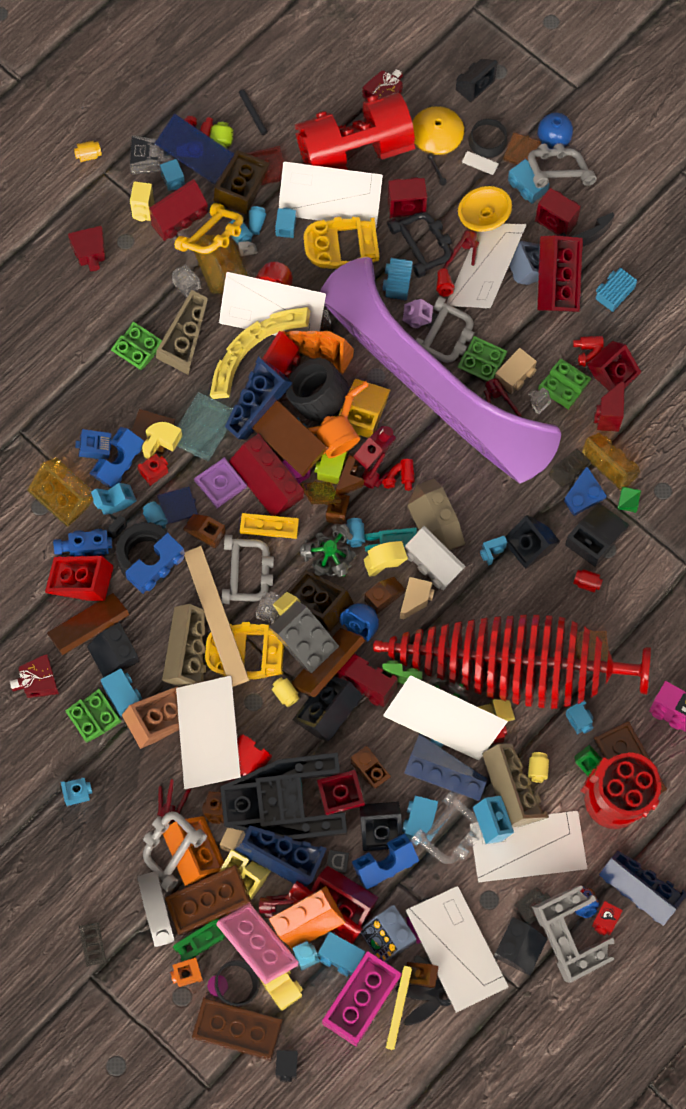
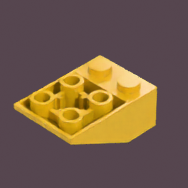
M355 379L349 391L364 381ZM368 383L369 386L354 397L348 419L356 433L367 438L375 433L390 393V389Z

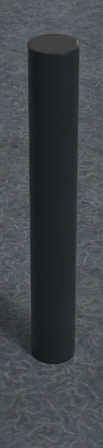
M244 89L240 90L238 93L261 135H266L268 131Z

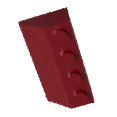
M540 236L537 310L580 312L583 238Z
M259 433L245 442L230 459V465L270 516H279L304 498V489Z

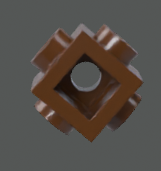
M209 791L207 800L203 803V814L212 824L224 823L221 792Z

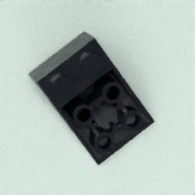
M599 503L568 535L565 545L596 568L630 525Z

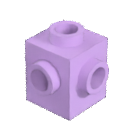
M422 299L413 300V302L404 305L403 321L413 328L429 324L432 321L433 306Z

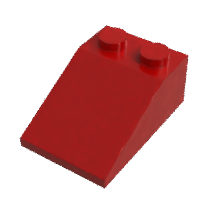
M103 556L54 557L45 592L86 601H105L114 566Z

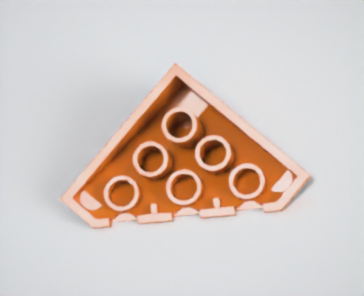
M282 331L299 347V353L311 359L325 358L341 374L345 372L354 357V348L346 339L330 331Z

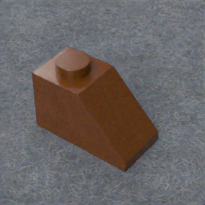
M391 577L378 582L365 593L364 601L378 614L403 595L406 590L395 577Z

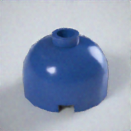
M550 113L540 121L537 136L541 144H547L549 149H553L558 143H562L566 147L571 142L573 126L570 119L564 114Z
M353 604L340 615L341 625L345 624L348 631L361 635L367 642L378 630L379 619L376 611L366 604Z

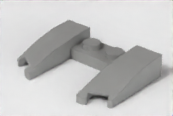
M581 885L532 906L537 920L544 927L558 959L557 965L564 981L570 983L614 960V957H608V944H614L612 937L579 952L575 946L563 917L596 901L593 895L587 898L580 892L583 888Z

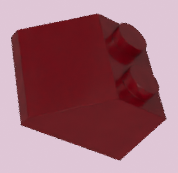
M611 341L587 364L594 378L608 391L612 390L620 382H625L624 388H626L641 373L626 344Z
M620 382L601 398L600 405H596L593 423L597 424V430L619 432L624 417L625 382Z
M356 770L317 780L326 815L365 805Z

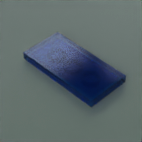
M175 113L154 143L214 185L234 156V153Z

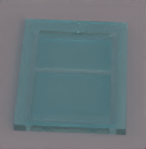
M198 392L177 426L182 430V438L177 446L209 462L228 430L225 425L233 409Z

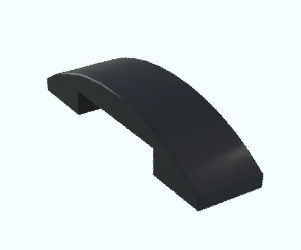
M612 212L598 218L595 227L572 237L583 238L582 247L596 241L611 227L614 213ZM562 233L557 236H566V234Z

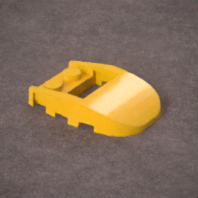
M334 217V220H321L310 224L304 232V247L308 259L314 265L328 269H338L350 262L341 261L337 231L357 229L360 258L369 257L372 259V262L379 261L375 219L371 218V221H360V217H352V219Z
M242 622L239 625L230 624L244 666L247 636L264 635L261 671H246L249 679L255 680L283 675L284 645L270 630L269 625L250 624V622ZM210 632L206 640V663L215 673L226 676L212 633Z

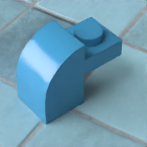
M118 483L109 490L96 488L91 492L97 509H101L104 515L124 510L137 501L129 484Z

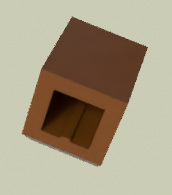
M193 514L183 528L187 533L215 549L226 534L225 525L209 516Z
M367 746L351 757L352 766L362 779L374 789L391 778Z

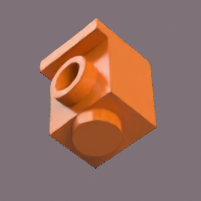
M196 958L172 965L174 971H171L170 974L173 984L178 983V986L182 987L203 981ZM188 971L190 973L189 977L184 978L182 976L183 972Z

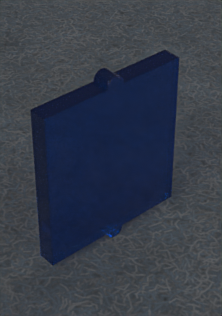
M189 486L157 495L160 506L168 520L167 524L188 519L193 514H198L195 506L196 500L192 497Z

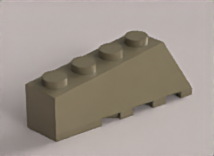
M192 604L174 607L162 681L178 687L204 682L206 665H203V653H205V645L202 641V636L205 635L203 609Z
M498 744L482 753L495 794L502 797L512 827H521L549 818L547 812H543L539 805L541 802L539 796H534L529 786L532 783L529 777L523 774L521 770L523 765L512 744Z

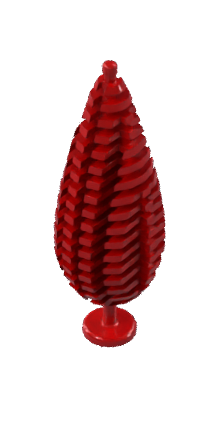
M527 614L520 615L515 653H512L514 615L507 616L502 652H500L501 616L494 617L489 651H487L488 617L481 619L477 650H474L475 619L468 620L464 649H462V621L455 622L451 648H449L448 641L449 623L443 624L441 627L439 647H435L436 626L429 627L426 646L423 645L422 629L416 630L414 645L410 644L409 632L403 633L401 643H397L396 636L391 637L389 642L376 640L373 643V650L375 652H388V656L395 660L396 653H400V663L406 667L409 654H413L412 666L414 669H418V672L422 655H426L425 673L430 677L433 672V662L435 656H437V678L445 680L447 661L450 658L449 682L454 684L459 676L460 660L463 659L462 684L466 690H469L473 660H476L474 690L475 693L480 695L482 694L486 662H489L487 696L490 698H494L498 665L502 663L500 699L503 701H507L511 664H515L512 701L519 705L524 665H528L525 705L528 707H532L537 666L541 667L538 708H545L549 667L554 668L551 709L558 708L562 669H567L565 707L571 706L575 670H580L578 704L583 702L585 698L587 671H593L591 698L598 694L600 673H606V683L612 674L639 676V691L641 694L647 695L651 647H645L642 653L641 664L613 662L609 651L608 661H601L602 639L597 635L594 661L588 660L590 629L584 626L581 659H576L578 623L572 620L568 658H563L565 617L559 616L555 657H550L553 616L546 615L542 654L538 656L540 614L533 615L528 655L525 654Z

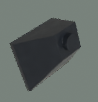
M526 515L505 536L507 547L525 569L545 557L560 543V540L548 526L529 515Z

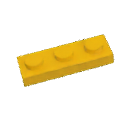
M242 513L240 534L297 539L299 518Z

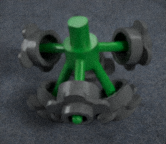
M341 524V526L333 525V537L317 533L315 543L305 539V543L300 547V553L306 562L309 561V558H314L317 551H322L325 554L324 558H319L317 561L312 562L316 575L334 576L337 574L339 578L341 576L345 577V574L349 573L347 569L352 567L349 563L356 557V553L351 551L347 545L337 549L336 545L337 542L343 543L347 539L351 540L353 538L345 524ZM329 556H332L336 563L332 570L330 569L331 562L328 560Z

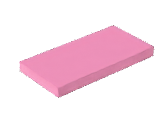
M251 904L217 921L219 929L264 984L271 982L298 966V960Z

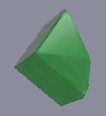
M622 487L617 509L636 513L641 490Z
M588 745L574 757L575 763L587 776L593 769H596L598 763L602 760L601 756L591 745Z

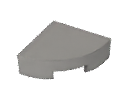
M238 242L240 256L258 253L254 243Z

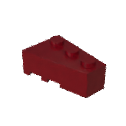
M355 654L335 674L338 678L350 681L375 706L380 705L384 707L397 690V677L394 675L391 678L382 674L384 672L383 669L379 667L374 669L369 665L368 661Z

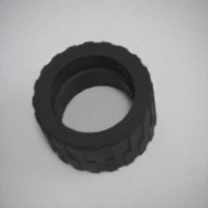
M309 359L291 373L289 379L293 383L287 389L286 396L306 419L322 421L327 416L335 415L342 408L349 385L342 374L327 359ZM325 383L317 393L310 396L316 387Z
M141 522L133 524L121 533L116 544V556L123 576L126 577L125 572L133 565L128 560V553L131 548L144 541L157 543L168 533L162 526L151 522ZM174 566L170 568V572L168 573V575L164 578L161 577L159 580L156 581V584L163 582V580L168 578L170 576V573L173 571Z

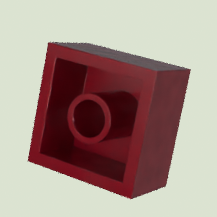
M413 177L411 179L388 181L387 200L390 218L411 216L419 212L426 213L427 192L425 178Z
M550 188L538 203L535 222L556 235L565 233L568 237L577 225L581 206L576 201L569 200L563 196L561 192Z

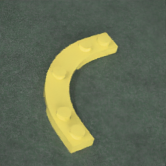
M309 308L291 309L271 314L270 318L260 323L257 321L240 333L227 347L226 350L228 352L223 360H219L210 391L212 399L230 397L236 369L244 356L257 343L279 332V330L284 331L308 327L311 313Z

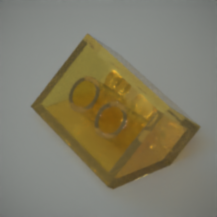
M204 235L196 244L209 246L214 242L215 236ZM229 237V245L226 248L219 246L215 251L207 254L194 251L210 292L213 294L224 293L227 272L248 276L232 237Z
M599 432L585 440L582 455L619 490H622V487H628L638 478L640 473L638 465L627 459L621 449H617L612 445L611 440L607 436H603Z
M58 458L42 463L27 490L67 527L93 501L91 494L93 490Z

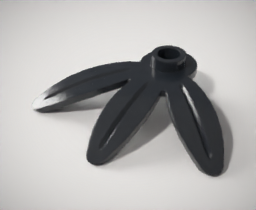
M419 955L414 957L415 963L429 964ZM438 976L434 988L408 984L406 997L428 1002L413 1010L405 1018V1025L420 1023L434 1014L440 1005L450 1006L452 1004L449 998L443 999V995L447 993ZM400 985L396 986L395 988L397 992L399 991Z

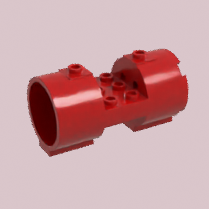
M397 92L384 97H378V95L368 97V101L363 102L364 122L357 120L348 127L345 125L338 126L333 115L326 111L316 113V117L295 124V129L299 130V133H296V139L303 162L306 165L347 170L345 151L372 143L377 157L381 160L414 150V128L402 95Z
M637 753L619 754L610 760L603 757L596 769L590 772L580 790L585 794V806L590 817L599 825L609 829L625 828L636 820L639 821L642 816L646 818L651 809L655 810L660 801L658 798L661 792V781L656 766L648 758Z

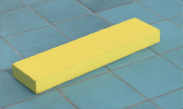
M404 966L386 1046L387 1049L393 1050L395 1048L412 971L411 967Z

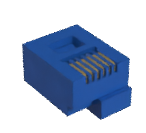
M82 429L80 441H76L75 448H79L78 457L108 459L111 450V433Z

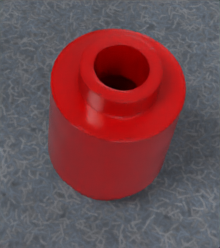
M583 569L577 570L573 584L578 585V588L595 593L596 589L600 590L603 579H600V574Z

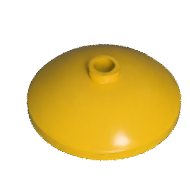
M437 106L426 108L419 112L412 121L415 144L426 153H433L434 155L450 153L463 140V122L454 111L448 108Z
M480 187L466 194L461 200L458 207L459 219L465 227L471 230L489 231L499 227L509 218L512 211V202L510 196L498 187Z

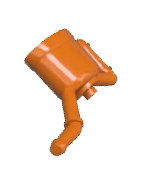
M367 381L362 382V384L347 393L340 416H327L324 418L321 426L308 428L329 448L324 453L328 458H334L347 452L360 441V437L350 423L348 415L354 397L369 386Z

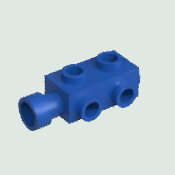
M94 529L92 532L74 531L73 533H68L69 540L53 539L55 555L70 552V557L86 555L104 557L105 554H109L108 548H112V538L108 537L107 530L103 531L102 529Z

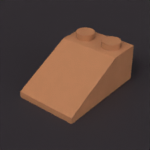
M178 686L131 704L122 714L140 749L156 743L179 730L176 693Z

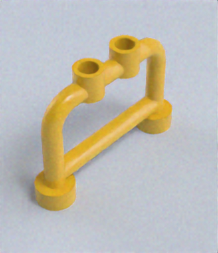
M214 203L210 207L212 218L192 237L178 236L175 240V248L183 252L189 249L202 254L211 253L219 246L226 248L229 245V237L231 235L235 237L240 235L243 217L239 213L226 210L222 204ZM223 216L236 220L233 224L229 223L226 226L225 232L221 235H216L211 245L201 246L195 244Z

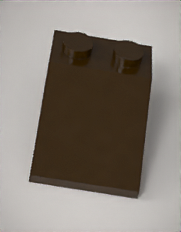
M237 150L215 186L214 202L247 214L257 196L270 163Z
M305 570L286 591L296 596L311 611L325 630L329 632L340 621L341 613L354 604L346 589L308 570Z

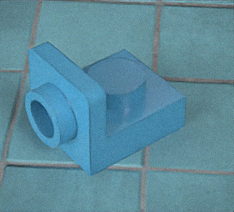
M505 536L483 543L480 554L483 561H487L488 566L493 563L491 553L499 554L506 549L507 541Z

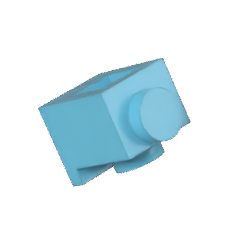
M308 941L292 948L301 971L320 962L315 947L311 943L308 944Z

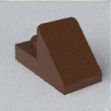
M349 456L336 487V494L345 495L364 486V479L355 476L358 465H356V459L352 456Z
M333 494V500L330 499L328 503L326 522L345 524L350 496L336 494L337 497H335V494Z
M407 962L406 966L412 969L409 984L435 987L439 966Z

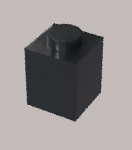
M277 1050L275 1076L280 1078V1082H292V1079H297L298 1051Z

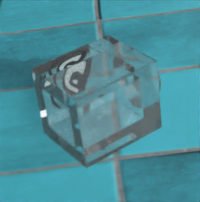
M186 264L178 267L173 272L172 282L186 298L191 290L197 291L201 288L200 279Z
M264 591L256 610V618L273 624L279 613L272 604L280 598V595L275 592L268 593Z

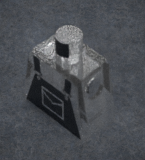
M132 136L130 155L131 175L159 172L161 161H171V151L161 150V142L159 140Z

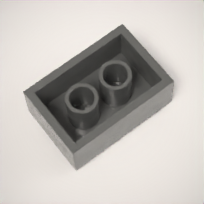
M299 601L293 603L269 626L270 630L297 662L310 673L319 667L339 647L311 611Z

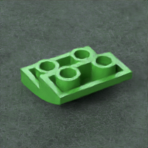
M133 322L124 336L121 335L111 351L142 370L156 355L162 340Z
M474 336L458 368L488 382L495 378V374L500 369L508 352Z
M560 359L551 369L550 374L539 385L538 390L569 410L592 378L563 359Z
M387 661V664H383V674L389 678L394 675L398 678L397 683L405 684L410 676L422 681V672H418V669L410 668L403 671V666L398 661Z
M101 689L96 690L84 700L80 699L65 710L87 743L122 722Z

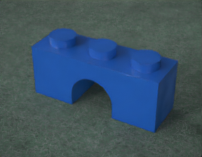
M120 427L110 442L118 450L117 459L110 463L105 459L99 458L90 472L91 476L110 488L121 482V476L131 467L134 456L142 450L144 440L128 428Z
M168 533L154 545V551L160 557L156 564L146 565L139 559L125 572L126 578L142 594L152 590L157 580L161 577H166L170 572V568L175 564L178 565L184 559V548Z
M405 834L387 842L389 854L383 861H376L370 853L352 861L356 874L366 890L370 887H375L387 878L395 876L396 873L405 868H410L419 861L412 842Z

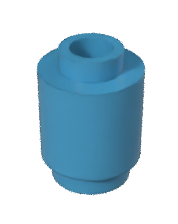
M243 222L240 226V235L237 237L232 236L237 244L238 242H251L253 234Z
M156 502L146 504L143 507V515L147 523L151 522L160 525L164 529L168 520L161 506Z
M350 518L347 520L346 526L349 528L353 538L351 540L347 539L346 543L353 548L361 547L365 543L364 523H362L360 518Z

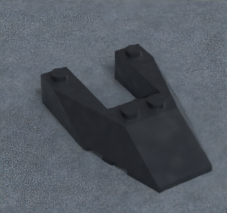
M338 753L279 759L220 786L224 827L245 831L249 826L273 832L281 837H291L292 840L347 835L345 813L305 817L301 789L302 779L340 774Z

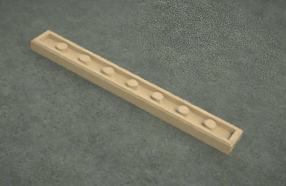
M199 546L186 551L184 556L226 676H231L232 687L247 682L249 678L203 548Z

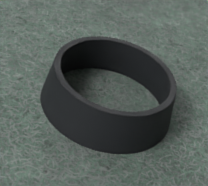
M482 119L473 126L468 140L472 151L485 158L500 155L506 149L508 143L505 127L495 119ZM483 125H492L499 128L504 133L505 138L497 147L484 148L475 142L473 131Z
M243 960L227 962L220 968L215 978L217 995L222 1001L230 1005L241 1006L248 1004L256 997L260 987L259 976ZM229 966L244 968L252 979L250 995L239 1003H232L226 1000L219 991V974Z

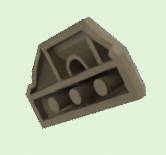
M434 478L418 484L407 505L418 531L425 526L449 551L465 545L458 518L443 487Z

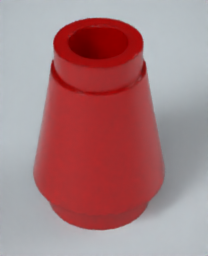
M439 269L437 271L436 291L442 297L450 296L454 290L451 277L447 269Z

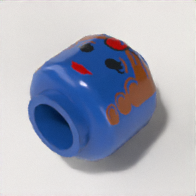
M582 886L583 888L580 892L587 898L593 895L596 901L575 911L578 916H583V918H588L597 913L600 904L593 889Z

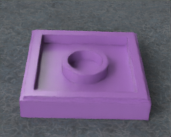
M225 457L194 478L196 484L216 509L247 488L246 483Z

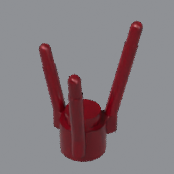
M471 230L464 231L460 241L453 250L454 252L443 268L447 269L461 247L467 250L473 247L471 265H475L476 252L479 242L476 241L477 235Z
M497 378L486 382L484 394L487 402L491 403L490 396L498 398L502 395L517 416L522 417Z
M375 446L373 447V450H372L371 453H375V452H376ZM385 453L381 454L373 469H370V467L368 469L365 468L361 476L364 479V486L370 489H374V487L379 488L382 480L387 478L390 470L380 479V475L376 472L385 457Z
M174 779L170 780L167 802L164 805L162 786H159L157 816L163 818L166 813L171 811L180 814L191 788L186 789L177 810H175V806L171 805Z
M288 894L260 897L259 913L265 914V918H271L275 915L273 912L277 911V905L294 904V901L282 900L286 899Z

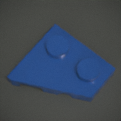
M586 467L564 498V502L573 516L605 500L607 496L589 468Z

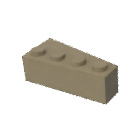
M191 290L156 352V359L187 375L190 372L205 315L207 297Z

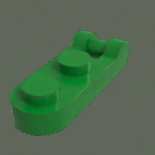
M218 920L208 923L173 946L175 952L180 954L181 962L195 958L226 938L217 926ZM190 944L193 950L188 953L185 947Z

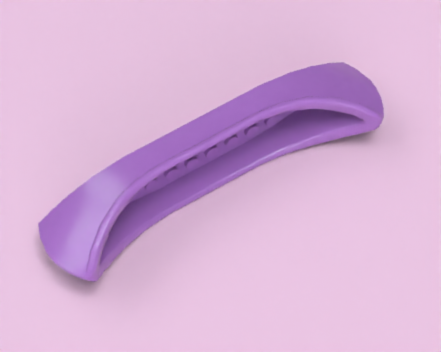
M363 257L350 261L339 267L329 276L320 290L321 293L326 294L324 306L377 360L478 452L518 483L532 479L549 465L560 444V429L556 425L537 422L506 412L485 401L466 387L410 336L390 314L378 293L371 258Z

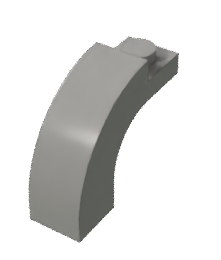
M157 871L137 876L154 946L158 947L175 942Z

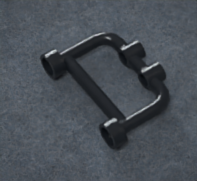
M419 212L399 221L394 218L387 222L391 234L394 235L401 231L415 255L418 263L413 265V271L417 278L425 276L426 271L444 264L450 259L452 254L449 246L452 244L451 238L448 234H442V222L440 220L435 221L430 214ZM420 219L427 221L431 233L437 238L438 245L444 250L443 256L428 263L406 225Z

